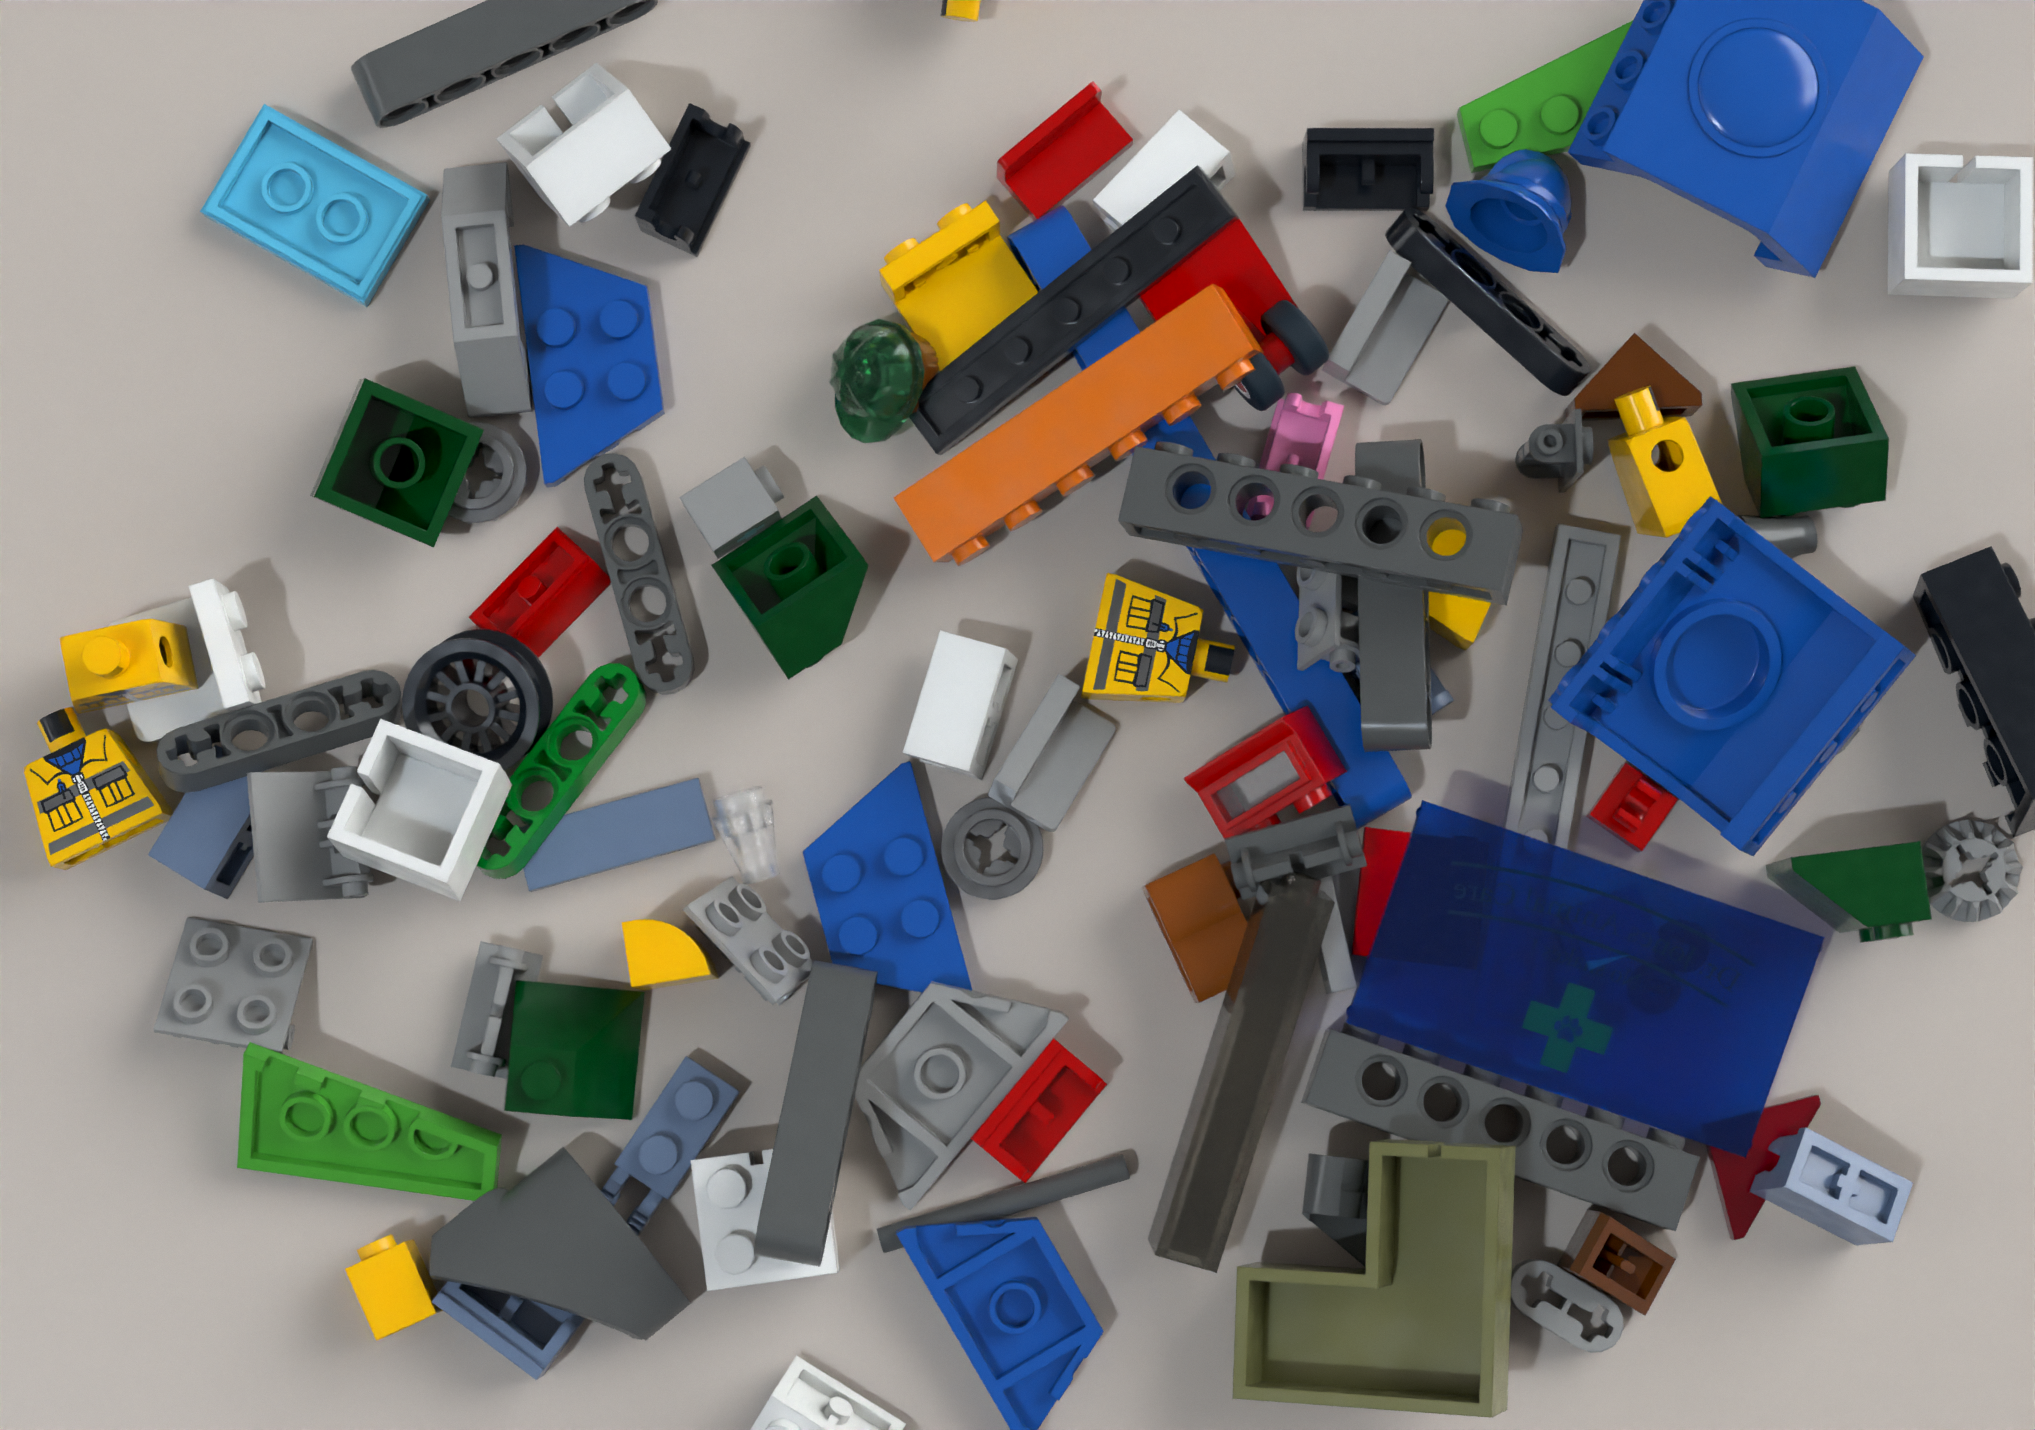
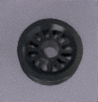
M490 629L463 631L447 638L439 645L430 649L412 667L406 679L402 695V712L406 729L499 763L503 770L513 766L532 750L548 729L553 711V693L550 679L538 657L518 639L506 633ZM473 659L478 660L477 667H475ZM493 665L500 669L496 675L492 674ZM507 678L510 679L514 687H506L504 682ZM439 680H440L445 686L439 685V684H438ZM468 690L478 691L486 698L489 705L488 716L478 715L470 708L467 702ZM519 698L520 705L510 703V700ZM437 701L446 703L444 707H437ZM448 718L451 725L447 728L442 719ZM511 721L518 722L517 726L513 724ZM459 731L464 732L463 740L456 737ZM479 738L482 746H478Z

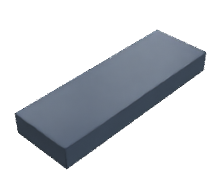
M695 778L564 815L523 868L529 891L534 892L716 841L700 779ZM526 825L519 828L525 833L530 826Z

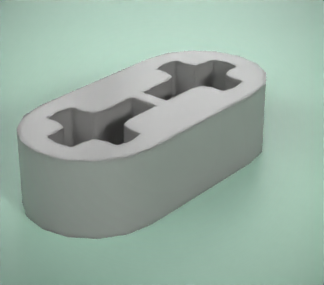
M1528 1259L1517 1264L1512 1270L1511 1305L1521 1314L1573 1346L1590 1353L1603 1352L1610 1349L1620 1339L1623 1331V1316L1619 1307L1610 1298L1558 1266L1544 1260ZM1542 1271H1545L1549 1275L1546 1286L1563 1297L1558 1307L1556 1308L1540 1299H1537L1532 1306L1527 1305L1524 1301L1527 1298L1528 1291L1520 1286L1522 1279L1526 1275L1537 1278ZM1572 1303L1582 1310L1593 1312L1600 1305L1604 1309L1601 1320L1608 1325L1607 1332L1603 1336L1592 1333L1587 1340H1584L1580 1336L1584 1326L1581 1322L1566 1314Z

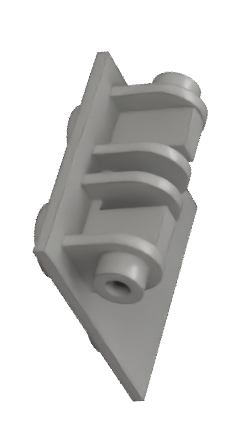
M357 766L332 768L331 771L247 773L258 903L364 898V895H369L368 882L374 881V875L370 874V867L343 857L327 838L350 785L365 786L362 778H358Z
M733 876L683 909L696 924L695 927L717 949L723 952L722 955L725 959L729 958L736 966L735 969L739 973L742 972L745 975L744 978L756 989L765 1001L768 1000L772 1005L774 1003H777L779 1006L783 1004L798 989L797 986L809 978L813 961L810 959V951L806 944L796 934L783 930L766 912V905L760 895L751 887L739 884Z
M187 917L156 1019L154 1032L173 1035L178 1038L184 1037L207 1041L213 1044H225L236 1048H247L249 1042L281 1054L283 1049L290 1050L295 1033V1025L290 1023L313 939Z

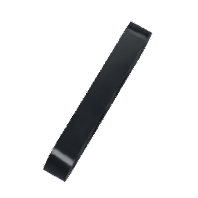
M1408 207L1404 209L1385 233L1386 239L1401 257L1412 262L1411 266L1548 389L1559 395L1568 396L1590 373L1588 362L1571 343L1429 216L1418 209Z

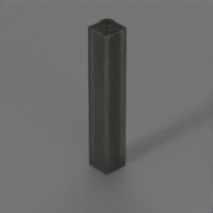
M1293 871V873L1288 872V874L1282 875L1281 879L1275 877L1260 883L1148 1236L1149 1244L1156 1256L1215 1273L1218 1271L1335 904L1324 891L1319 890L1322 881L1315 877Z

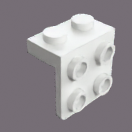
M214 578L190 585L189 589L192 596L190 598L118 619L109 624V626L142 619H156L184 625L187 628L198 689L127 704L135 734L139 740L145 743L158 742L166 733L176 728L262 702L258 690L265 689L263 672L254 652L247 653L240 630L247 628V619L242 602L236 591L229 592L226 586ZM159 645L162 659L165 665H167L165 648L163 645Z

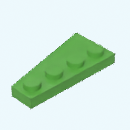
M1633 20L1459 107L1457 118L1471 173L1492 169L1502 157L1518 150H1532L1543 153L1546 156L1568 152Z
M249 1042L243 1054L237 1168L475 1201L485 1193L498 1188L502 1134Z

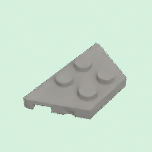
M931 981L862 1064L855 1098L867 1119L873 1139L898 1189L900 1200L907 1209L911 1210L1067 1023L1069 1020L1067 1015L1059 1010Z

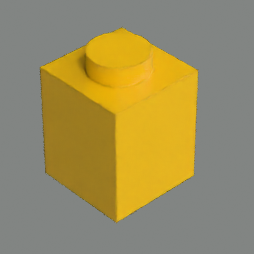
M393 1234L378 1239L357 1249L356 1251L361 1262L345 1269L376 1341L443 1311L432 1303L438 1292L414 1239L404 1241L398 1245Z

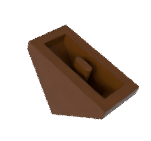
M1634 333L1565 409L1566 419L1574 409H1581L1582 421L1621 419L1614 399L1646 386H1651L1662 417L1692 416L1703 405L1702 392Z
M1587 1209L1556 1266L1635 1311L1646 1315L1676 1259L1612 1217L1599 1211Z

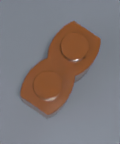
M1215 853L1142 886L1151 911L1195 1003H1200L1268 971L1269 969L1264 957L1273 954L1269 939L1259 920L1255 919L1247 922L1237 901V899L1241 898V894L1235 885L1231 861L1220 864Z

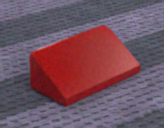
M556 527L487 597L469 618L480 629L503 632L518 639L539 658L610 585V577L591 557Z

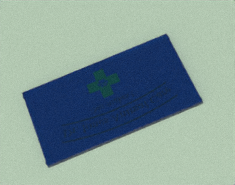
M1422 800L1420 807L1416 810V819L1351 1005L1346 1009L1347 1016L1345 1022L1746 1158L1748 1150L1752 1147V1139L1815 963L1823 949L1822 944L1825 937Z

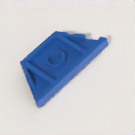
M524 244L515 245L543 479L547 488L556 487L566 480L565 477L594 457L606 454L618 446L621 439L635 430L640 431L665 414L649 290L645 285Z
M910 761L902 763L802 851L830 957L834 964L878 971L877 984L922 993L930 982L934 981L972 990Z
M1037 1217L913 1225L903 1226L896 1230L897 1237L1010 1430H1038L1055 1402L1060 1400L1073 1380V1374L1083 1359L1088 1357L1104 1332Z

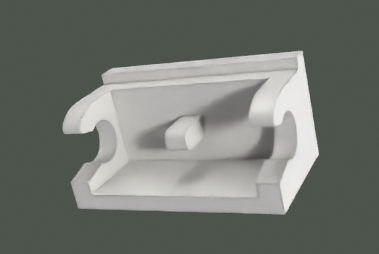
M1178 110L1093 199L1094 205L1106 216L1103 221L1108 227L1116 231L1197 165L1204 170L1217 189L1221 191L1236 175L1230 151L1182 111Z
M940 630L903 753L918 758L920 762L982 780L1018 659L1006 648Z

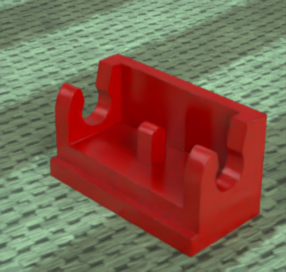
M1053 1038L971 1139L1026 1184L1105 1088L1107 1083Z

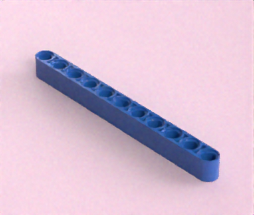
M1063 205L1007 236L1017 261L1038 292L1092 250L1071 214ZM1125 309L1071 353L1083 371L1140 333L1128 310ZM1190 416L1172 426H1169L1164 419L1144 432L1148 442L1143 448L1155 449L1156 442H1171L1192 449L1194 451L1193 457L1216 461ZM1195 484L1189 487L1182 496L1181 507L1195 509L1204 505L1209 499L1211 486ZM1244 508L1243 518L1251 520ZM1186 546L1284 714L1288 715L1308 705L1347 771L1329 782L1327 786L1339 807L1350 804L1357 830L1412 798L1410 789L1388 751H1364L1361 730V704L1342 672L1330 669V662L1320 659L1304 671L1297 669L1298 642L1295 638V627L1299 618V599L1278 564Z

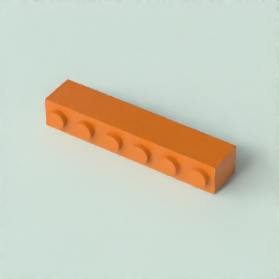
M1211 284L893 498L933 562H950L954 559L956 564L961 566L986 551L990 547L986 537L1004 525L1010 531H1014L1040 515L1042 509L1038 503L1055 491L1059 490L1064 497L1089 483L1095 477L1091 468L1108 456L1112 455L1115 461H1120L1133 454L1135 446L1143 447L1148 442L1144 432L1165 419L1167 424L1172 426L1193 414L1202 406L1197 398L1198 396L1217 384L1224 391L1240 383L1245 376L1256 370L1249 359L1260 352L1262 354L1264 352L1224 289Z

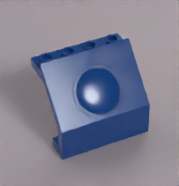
M1643 0L1568 153L1581 165L1638 176L1662 186L1756 236L1761 242L1754 256L1765 267L1815 278L1924 56L1880 9L1862 0Z
M1710 496L1703 506L1689 518L1679 536L1660 560L1646 572L1637 589L1621 609L1604 625L1598 638L1578 663L1564 675L1548 701L1553 704L1551 708L1569 723L1598 738L1683 801L1721 832L1720 835L1737 849L1754 857L1916 655Z

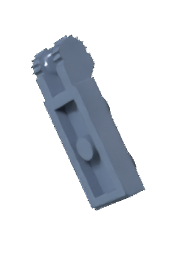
M688 1056L684 1058L614 1163L618 1167L601 1190L614 1207L621 1196L620 1192L631 1176L651 1188L640 1206L635 1207L626 1221L637 1236L644 1230L664 1198L667 1200L671 1198L691 1168L690 1160L697 1159L741 1092Z

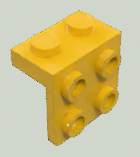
M986 200L973 209L968 203H965L951 210L937 222V226L940 229L938 232L921 243H918L916 238H910L902 242L885 255L884 261L887 265L879 269L881 286L911 331L926 339L930 346L934 347L939 361V372L1038 293L1000 236V221Z

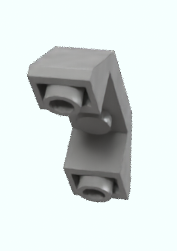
M503 162L446 168L443 174L441 220L453 342L468 417L478 418L533 412L527 350L520 340L509 227L514 226L508 164Z

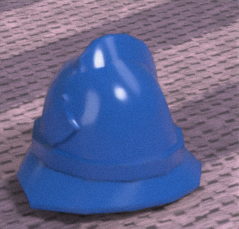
M1532 150L1514 151L1502 157L1490 172L1480 180L1454 182L1451 185L1445 207L1454 227L1478 248L1503 262L1528 271L1558 273L1560 271L1566 252L1563 234L1568 228L1572 217V197L1568 178L1553 159L1543 153Z

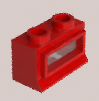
M1307 705L1276 720L1184 777V780L1198 793L1225 839L1282 823L1277 814L1291 805L1295 806L1299 814L1305 812L1332 796L1333 794L1327 784L1347 771Z

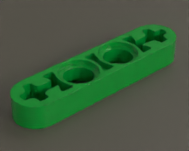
M608 663L596 668L583 682L509 778L512 783L511 789L487 842L492 837L499 841L505 839L511 849L503 857L497 853L491 855V852L485 845L476 865L485 875L494 879H506L516 875L526 866L641 716L646 706L647 694L643 684L629 667L620 663ZM609 686L616 690L622 687L628 697L622 704L613 700L608 703L602 694ZM591 710L597 719L601 716L608 726L605 730L601 731L590 717L585 716V713ZM575 731L590 733L593 740L588 754L578 760L562 758L560 749L566 736ZM537 781L551 783L553 797L544 809L539 811L523 809L521 803L522 794L530 784ZM511 810L524 824L530 826L525 833L506 818Z

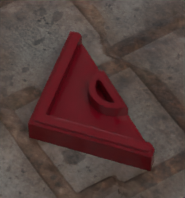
M1811 1095L1700 1123L1731 1240L1745 1237L1766 1201L1751 1193L1750 1189L1755 1175L1765 1170L1768 1172L1772 1171L1779 1161L1780 1156L1769 1151V1145L1779 1137L1798 1134L1799 1128H1808L1821 1105L1819 1095Z

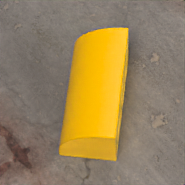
M640 919L621 922L632 988L645 991L719 979L710 954L699 941L688 933L671 924L657 920Z

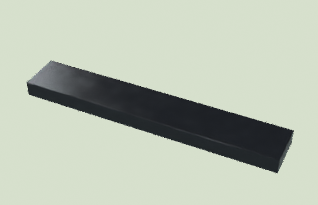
M1197 165L937 373L923 389L917 411L908 415V417L935 453L938 455L944 454L1240 217L1204 170Z

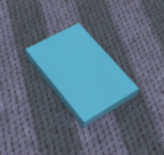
M264 104L200 212L217 224L368 307L430 199L425 193Z

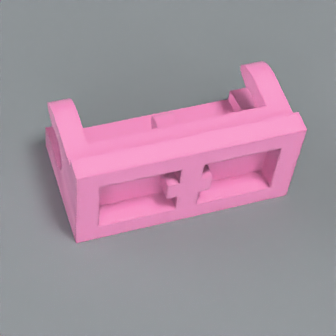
M1288 393L1285 400L1279 399L1259 468L1279 472L1282 464L1299 465L1317 471L1319 473L1318 479L1323 480L1344 405L1330 401L1322 402V405L1311 404L1303 401L1302 395L1298 393ZM1259 495L1250 499L1246 512L1251 520L1256 521L1265 518L1273 508L1274 498L1267 495ZM1314 510L1309 514L1306 520L1307 530L1310 527Z

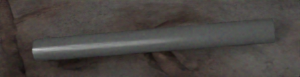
M1121 1154L877 1228V1233L883 1253L904 1248L896 1235V1230L903 1226L996 1220L1128 1180L1130 1175L1124 1155Z

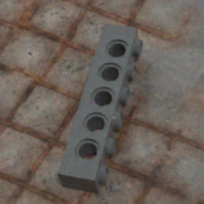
M1156 442L1155 449L1135 446L1118 518L1119 523L1129 536L1507 606L1523 528L1518 515L1510 514V507L1504 503L1476 498L1471 500L1470 506L1445 502L1446 496L1443 493L1422 487L1407 488L1406 495L1382 491V484L1378 481L1353 475L1344 476L1343 483L1318 479L1319 473L1317 471L1293 464H1282L1279 472L1255 468L1256 462L1254 460L1232 453H1219L1217 461L1193 457L1194 451L1192 449L1171 442ZM1195 484L1211 486L1209 499L1204 505L1195 509L1181 507L1182 496L1189 487ZM1267 495L1274 498L1273 508L1265 518L1256 521L1243 518L1244 507L1253 497ZM1328 506L1338 511L1337 519L1329 529L1323 532H1312L1306 529V520L1313 510ZM1384 518H1394L1402 523L1401 531L1393 541L1386 544H1377L1369 540L1370 529L1377 521ZM1454 529L1466 535L1464 546L1453 555L1442 556L1432 551L1435 538L1443 531Z
M1344 1021L1341 1032L1333 1029L1325 1030L1301 1103L1407 1140L1445 1142L1444 1145L1472 1143L1515 1146L1514 1177L1657 1227L1676 1231L1700 1159L1699 1156L1683 1151L1686 1139L1649 1127L1646 1138L1622 1130L1625 1118L1588 1106L1585 1117L1563 1110L1561 1106L1564 1097L1534 1086L1527 1085L1524 1096L1500 1088L1502 1075L1477 1066L1466 1064L1462 1075L1439 1067L1441 1054L1410 1043H1405L1402 1053L1377 1045L1381 1036L1380 1033ZM1375 1062L1386 1064L1395 1075L1393 1092L1382 1100H1375L1368 1096L1362 1086V1076L1365 1069ZM1437 1083L1448 1086L1456 1098V1107L1453 1114L1443 1121L1432 1119L1426 1113L1423 1105L1426 1091ZM1500 1104L1510 1108L1517 1120L1515 1133L1504 1142L1493 1140L1485 1129L1487 1113L1493 1107ZM1559 1126H1565L1575 1134L1578 1146L1573 1158L1560 1164L1549 1156L1546 1142L1552 1130ZM1626 1147L1637 1157L1638 1172L1633 1180L1620 1185L1611 1178L1608 1171V1161L1614 1151Z

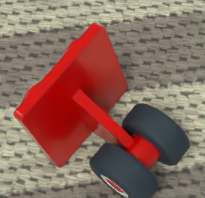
M1240 219L1227 227L1139 298L1154 322H1156L1211 284L1223 288L1264 352L1263 354L1260 352L1249 359L1256 370L1245 376L1240 383L1233 386L1253 408L1259 411L1267 410L1284 396L1285 389L1279 375L1291 366L1298 373L1307 376L1316 371L1329 359V351L1323 338L1310 320L1298 309Z

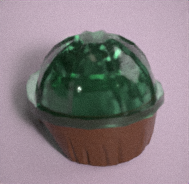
M876 319L861 325L843 340L838 349L832 354L829 383L835 392V410L840 424L851 438L868 444L886 441L902 427L911 414L917 411L923 389L939 370V361L934 347L930 346V343L923 337L909 331L905 325L886 319Z

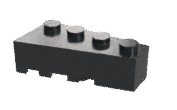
M1992 546L1922 573L1913 593V598L1944 672L1949 675L1958 671L1961 682L1956 684L1959 709L1967 727L1971 726L1975 730L1982 729L1986 738L1983 745L1987 762L1982 764L1992 787L2000 784L2006 786L2016 812L2005 816L2014 838L2035 829V618L2028 619L2018 599L2021 597V587L2014 570L2006 562L2000 564Z

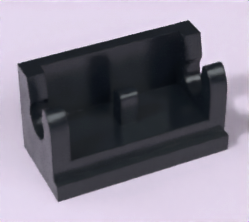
M689 103L669 144L671 150L663 156L661 164L635 214V218L640 231L698 257L751 144L744 140L743 132L734 124L729 123L727 127L719 125L709 118L710 115L706 110Z
M1307 128L1302 142L1303 211H1404L1408 207L1418 209L1419 211H1428L1430 207V194H1433L1434 128Z

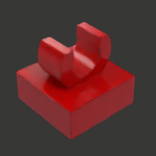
M1625 762L1617 770L1586 817L1639 853L1646 847L1678 799Z

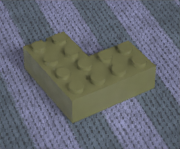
M1395 1139L1370 1141L1365 1268L1254 1262L1237 1266L1232 1399L1489 1418L1506 1411L1508 1403L1515 1146L1472 1143L1444 1145L1445 1142Z

